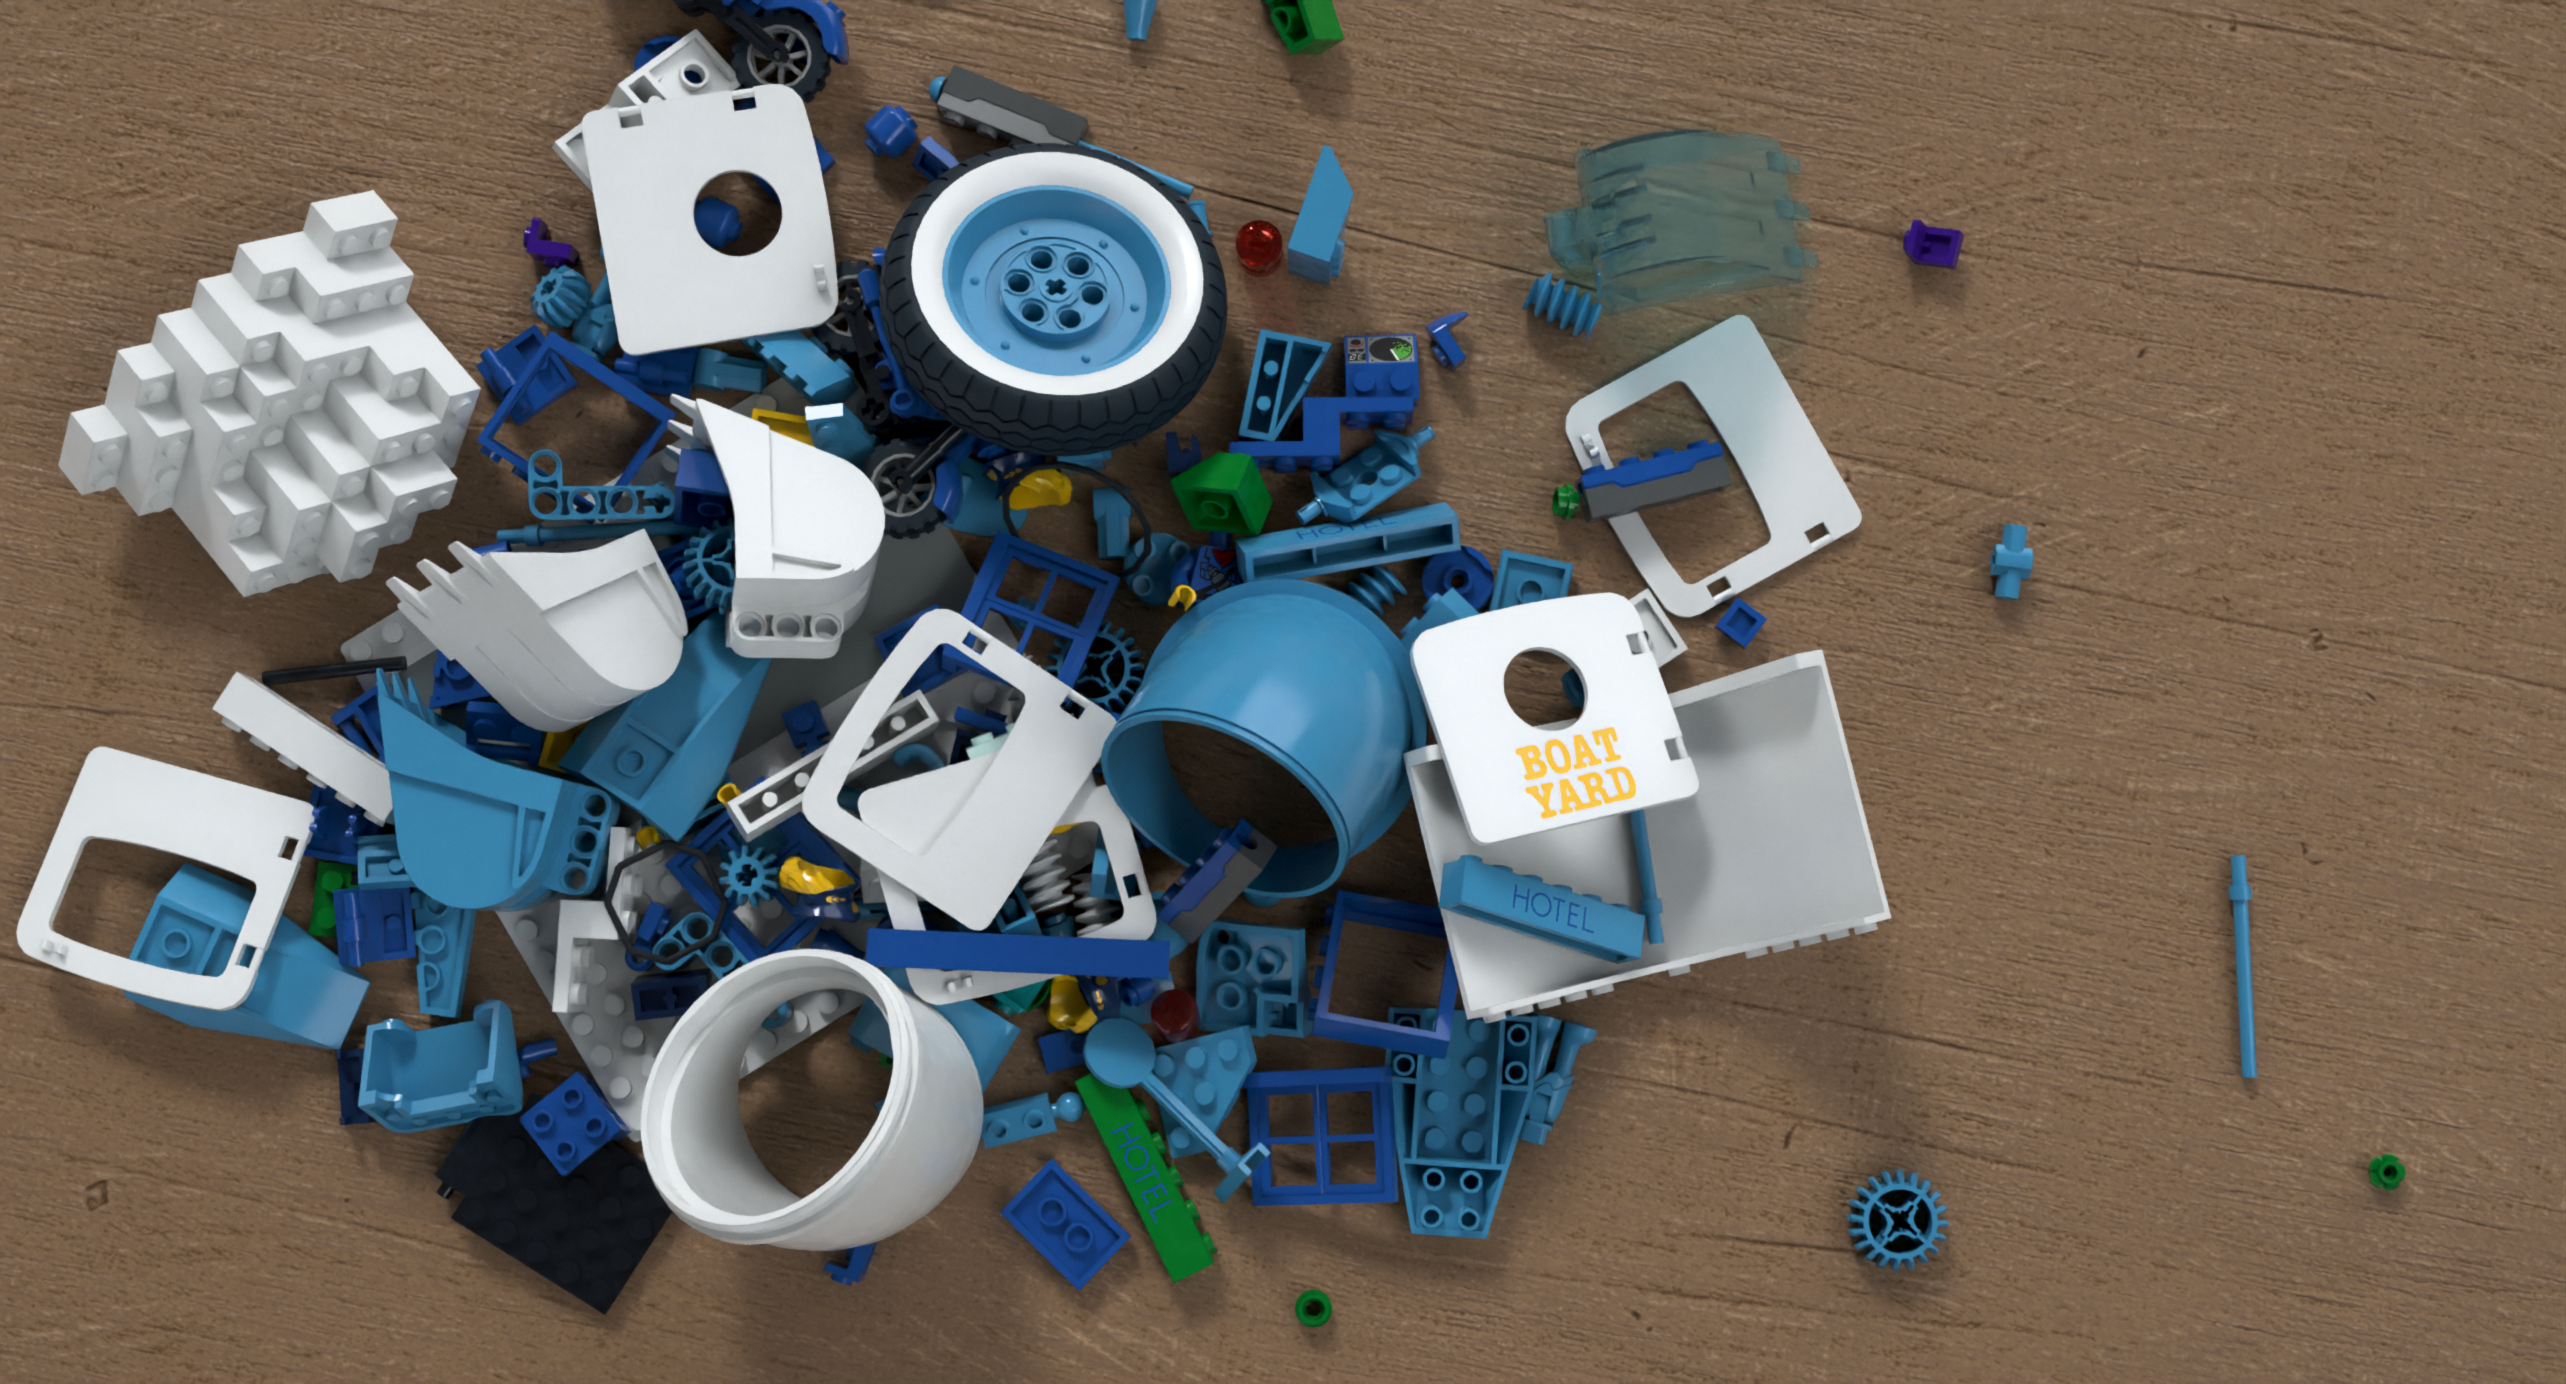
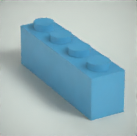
M801 330L739 339L813 406L844 403L858 388L851 378L854 374L853 370L840 358L835 362L826 355L829 351L828 348L814 335L808 339L800 332Z

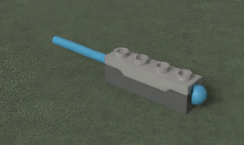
M956 65L953 66L948 78L937 77L929 85L930 98L937 103L941 114L944 115L943 119L953 125L963 127L964 123L977 128L976 132L981 136L991 140H996L998 136L1010 141V146L1032 143H1059L1103 151L1141 167L1164 182L1179 196L1188 200L1192 196L1194 186L1085 142L1084 139L1089 130L1087 118Z

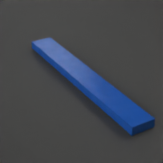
M868 928L866 962L874 967L1168 979L1170 941Z

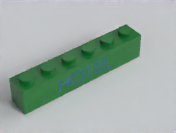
M1092 1073L1075 1081L1173 1283L1213 1264L1215 1259L1212 1254L1218 1252L1209 1232L1202 1234L1196 1223V1220L1201 1218L1200 1213L1192 1198L1185 1200L1179 1188L1185 1184L1176 1165L1169 1167L1163 1156L1164 1153L1168 1152V1149L1159 1131L1152 1134L1147 1120L1152 1117L1144 1100L1141 1098L1136 1101L1130 1088L1119 1089L1105 1085L1095 1078Z

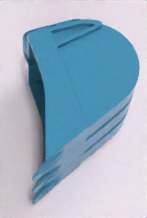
M377 668L378 706L386 770L389 771L398 852L405 871L415 885L432 899L451 907L497 912L528 910L545 903L560 892L569 895L587 896L596 891L600 884L609 852L611 827H616L620 813L619 800L602 789L539 773L511 760L486 758L465 748L466 732L424 705L413 678H408L407 680L408 699L399 674L393 673V696L383 669ZM602 796L607 804L606 810L601 816L597 817L594 812L598 798ZM593 833L596 838V846L591 852L586 853L582 840H586V834ZM578 869H582L586 875V881L581 888L576 889L572 884V878Z

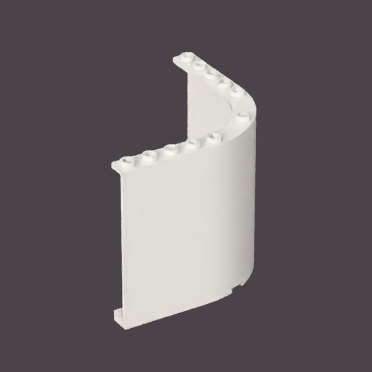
M1822 649L1794 654L1668 694L1683 735L1682 740L1688 757H1691L1698 776L1699 788L1690 798L1644 809L1657 898H1661L1663 913H1660L1664 943L1649 945L1645 919L1641 959L1616 964L1440 908L1467 1020L1483 1017L1484 1024L1506 1019L1505 1011L1511 1010L1512 1017L1533 1012L1532 1004L1538 1003L1539 1010L1560 1005V997L1565 996L1566 1003L1588 998L1586 990L1591 989L1593 996L1614 991L1613 983L1668 970L1669 977L1691 972L1690 964L1745 952L1746 959L1765 955L1768 954V946H1771L1773 953L1795 948L1793 942L1795 940H1798L1799 946L1803 947L1822 942V934H1826L1827 941L1850 936L1849 928H1854L1855 935L1878 930L1876 922L1891 918ZM1568 719L1534 726V728L1545 731L1563 730L1575 724L1578 719ZM1665 742L1670 760H1678L1679 756L1674 742ZM1438 744L1425 746L1402 754L1438 902L1440 899L1444 864L1459 860L1462 855H1473L1482 858V863L1508 866L1513 869L1512 873L1521 876H1539L1543 879V883L1566 885L1572 888L1573 893L1597 895L1602 898L1604 903L1624 904L1630 906L1632 912L1641 914L1639 901H1643L1630 813L1493 845L1480 846L1474 843L1468 834Z

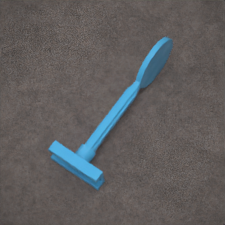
M1123 1018L1105 1019L1094 1025L1085 1038L1083 1055L1086 1066L1095 1078L1107 1086L1119 1089L1141 1085L1217 1160L1215 1163L1227 1173L1214 1191V1194L1223 1203L1229 1199L1236 1189L1253 1174L1271 1153L1261 1142L1242 1157L1232 1147L1228 1148L1153 1075L1152 1069L1154 1068L1156 1057L1153 1041L1147 1032L1133 1021Z

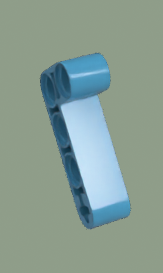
M547 449L538 450L532 454L528 462L529 507L531 512L539 519H660L669 516L674 511L675 495L665 486H563L562 463L555 452ZM540 456H550L556 462V470L551 476L542 477L535 472L534 463ZM636 491H644L642 499H652L656 495L655 492H662L663 498L669 499V506H664L662 513H656L654 506H643L645 513L637 514L639 501ZM581 492L591 494L595 501L593 510L586 514L577 512L573 507V498ZM617 492H625L632 498V507L626 513H617L611 507V498ZM541 493H551L557 500V507L550 514H542L535 507V499Z
M695 912L687 915L654 946L653 954L665 957V950L671 944H676L682 950L700 941L692 932L693 924L697 920L703 919L708 924L709 930L705 937L711 935L715 922L707 913ZM721 929L714 942L679 959L677 963L663 965L655 962L661 969L678 971L686 968L699 956L720 980L736 969L750 963ZM723 946L729 947L733 952L732 962L726 967H722L716 957L717 952ZM790 1001L785 1002L778 1009L779 1019H768L767 1017L761 1025L767 1028H778L788 1024L793 1014V1007Z

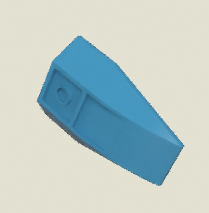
M716 609L683 637L681 658L669 679L661 685L592 718L557 766L587 786L593 783L600 789L608 792L611 796L642 814L650 826L679 843L722 785L773 658L742 657L736 654L732 648L726 647L725 613L721 615L719 609Z
M185 862L157 895L129 959L188 974L210 977L220 976L228 965L256 892L189 862ZM282 913L269 948L265 951L258 969L259 973L253 989L247 999L236 1008L216 1011L155 999L125 991L124 997L193 1027L342 1050L372 982L356 969L350 967L349 964L340 965L338 955ZM246 946L239 964L240 966L249 968L256 948Z
M1389 1007L1388 1023L1434 1032L1437 1008ZM1454 1009L1450 1041L1445 1059L1386 1049L1385 1066H1392L1396 1150L1411 1234L1486 1239L1533 1093L1538 1017L1526 1015L1512 1017V1014L1505 1013L1506 1019L1484 1024L1483 1017L1467 1020L1465 1010Z

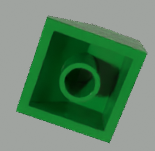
M1218 452L1177 475L1170 483L1192 528L1195 530L1259 536L1273 503L1253 457L1243 453L1230 454Z

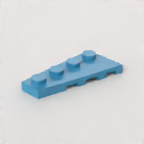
M413 887L411 905L412 909H415L416 919L414 942L418 946L419 964L416 967L420 1013L461 1018L477 910L456 908L442 904L426 895L418 887Z

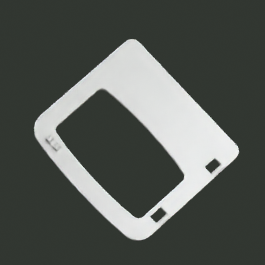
M1745 315L1732 316L1580 399L1571 407L1565 419V434L1582 472L1587 468L1604 465L1605 470L1612 469L1614 466L1598 431L1599 424L1675 382H1681L1700 404L1732 455L1758 505L1770 534V540L1765 546L1695 584L1685 583L1660 550L1638 512L1607 519L1627 555L1662 607L1676 617L1691 618L1708 611L1850 533L1859 526L1862 518L1859 507L1755 325ZM1822 523L1828 534L1810 543L1804 532ZM1724 577L1730 588L1712 597L1706 586Z
M934 609L918 619L879 668L852 707L803 792L802 809L807 820L815 828L966 927L975 931L983 930L991 924L1100 759L1104 742L1115 726L1116 719L1110 713L991 636L959 613L949 609ZM969 632L988 644L981 655L962 643ZM947 643L1020 690L1025 696V704L998 755L962 809L928 851L921 856H915L842 809L837 802V796L863 747L901 690L937 646ZM1066 696L1085 708L1079 719H1076L1060 708Z
M102 746L94 748L85 760L19 919L16 931L18 945L24 953L34 959L121 990L216 1011L236 1008L247 999L257 979L258 969L265 951L269 948L301 866L302 856L312 838L313 833L309 830V825L314 822L312 811L315 807L305 801ZM96 838L148 847L206 863L254 882L257 888L224 973L218 977H210L160 968L92 948L56 933L53 930V921L85 844L89 840ZM288 839L298 841L291 860L281 858ZM246 946L256 948L249 968L239 965Z
M999 751L864 791L858 800V809L862 822L915 856L925 854L962 809ZM1091 771L1055 827L1093 821L1099 825L1124 912L1119 920L1079 937L1148 940L1153 934L1157 922L1156 910L1130 821L1118 807L1107 785L1096 787ZM876 868L893 928L926 931L916 894ZM1135 873L1141 895L1128 898L1123 877ZM905 968L914 993L923 1001L934 1005L979 998L1062 975Z

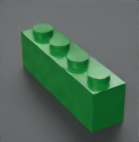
M1260 0L1266 1L1272 12L1270 18L1291 55L1321 54L1344 40L1332 0Z

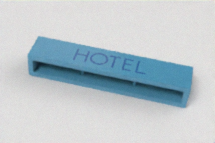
M1446 502L1363 516L1347 524L1335 521L1234 539L1238 574L1244 583L1263 579H1300L1461 550L1458 515Z
M1462 855L1459 860L1444 864L1439 908L1616 964L1641 959L1645 916L1632 912L1630 906L1607 904L1602 902V898L1597 895H1579L1573 893L1572 888L1569 886L1543 883V879L1539 876H1521L1512 873L1513 869L1508 866L1487 865L1482 863V858L1478 856Z

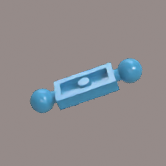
M1048 1092L986 1107L983 1110L981 1132L985 1149L1057 1131L1055 1118L1060 1117L1067 1122L1080 1119L1085 1111L1084 1100L1074 1092H1067L1062 1094L1056 1103L1051 1104Z

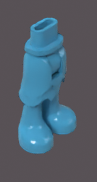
M601 247L599 255L605 264L603 247ZM606 269L598 288L589 302L586 303L588 309L583 310L580 314V319L575 321L572 329L574 341H569L600 362L603 361L604 354L618 340L613 305L609 304L611 293Z
M1533 1011L1529 1013V1016L1538 1017L1533 1093L1518 1138L1544 1145L1548 1130L1553 1131L1554 1125L1552 1123L1560 1115L1567 1094L1573 1086L1571 1083L1575 1075L1570 1074L1576 1055L1582 1045L1594 1041L1598 1030L1565 1020L1554 1069L1552 1072L1545 1074L1551 1049L1562 1019Z

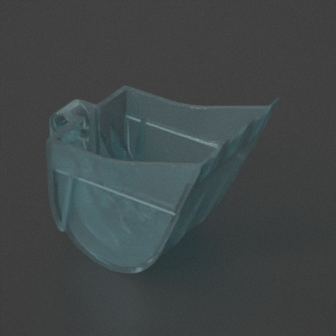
M1701 129L1669 130L1622 139L1594 150L1589 148L1581 149L1574 155V164L1582 206L1550 213L1543 217L1549 255L1563 269L1592 265L1598 302L1609 315L1692 298L1805 282L1802 268L1819 266L1816 252L1798 247L1794 221L1809 220V208L1805 204L1790 200L1786 174L1802 172L1800 159L1782 153L1779 140L1746 132L1730 136Z

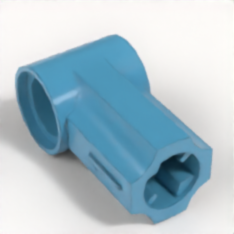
M699 348L692 385L711 391H724L725 388L763 394L768 378V365L766 362L730 357L728 353L718 350Z
M1123 487L1131 495L1130 487ZM1093 488L1094 519L1098 525L1099 559H1125L1130 549L1129 519H1132V507L1114 488Z

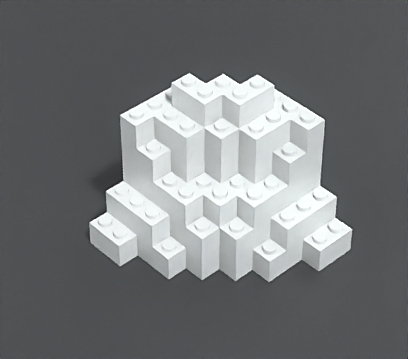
M374 190L313 202L310 204L303 231L238 245L231 273L198 280L191 308L157 316L151 343L117 350L104 405L70 413L58 466L79 493L85 495L116 487L138 516L161 512L172 507L243 597L256 593H265L273 588L290 583H298L319 574L332 573L339 583L355 578L360 579L371 574L379 548L400 544L410 539L418 514L432 509H441L449 505L458 480L450 468L454 467L481 388L407 304L406 300L414 274L390 247L398 218Z

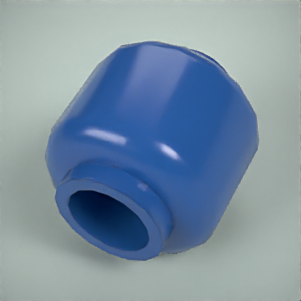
M885 105L864 124V130L868 136L864 143L878 158L884 153L888 158L896 159L917 140L915 129L918 125L900 105L896 108Z
M707 196L701 201L696 200L694 222L699 235L707 245L716 249H722L730 241L735 243L743 229V222L739 221L738 208L713 196Z

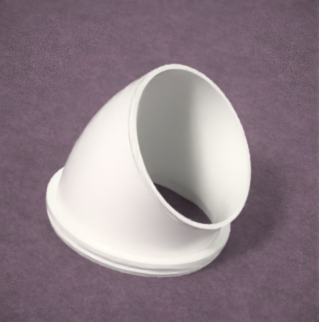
M798 949L783 951L756 959L723 977L691 1005L672 1029L652 1066L643 1097L641 1141L644 1158L654 1185L668 1207L682 1221L713 1239L735 1244H769L781 1248L808 1251H836L858 1247L883 1240L913 1224L935 1208L958 1184L972 1162L981 1137L984 1110L982 1086L973 1058L954 1027L929 1003L923 1001L915 994L898 987L878 968L859 958L831 950ZM837 988L856 991L871 998L888 1022L894 1058L890 1086L880 1114L857 1152L828 1182L801 1199L791 1193L772 1176L760 1161L749 1142L740 1115L738 1100L740 1068L749 1042L759 1026L775 1009L785 1002L801 994L821 989Z

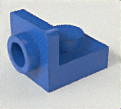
M877 1242L848 1248L845 1259L850 1261L848 1266L830 1260L826 1262L824 1270L831 1272V1279L841 1284L851 1286L853 1281L858 1283L864 1280Z

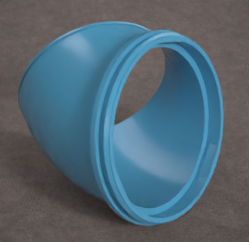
M1285 578L1263 579L1229 587L1206 598L1190 609L1171 627L1155 649L1147 665L1141 686L1105 740L1101 753V765L1106 785L1112 797L1130 822L1148 840L1170 857L1186 867L1190 864L1197 867L1198 865L1195 864L1196 859L1208 845L1213 849L1215 848L1212 843L1223 829L1216 826L1195 808L1176 781L1165 751L1162 720L1180 721L1208 727L1235 737L1270 756L1296 776L1317 798L1328 814L1337 835L1310 845L1278 847L1261 873L1243 891L1268 897H1303L1319 893L1331 886L1339 878L1349 859L1380 838L1403 812L1412 797V791L1402 754L1427 746L1428 714L1411 667L1410 656L1396 635L1376 614L1357 600L1321 584Z

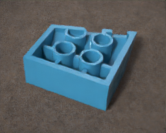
M1326 145L1322 148L1289 241L1287 258L1288 273L1329 286L1332 276L1339 277L1344 264L1346 241L1343 239L1354 193L1332 148Z

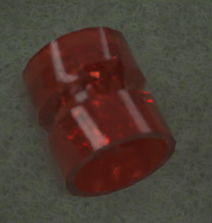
M1263 220L1251 221L1240 229L1235 242L1237 261L1241 269L1254 277H1266L1274 273L1281 265L1283 258L1282 236L1278 229L1270 222Z

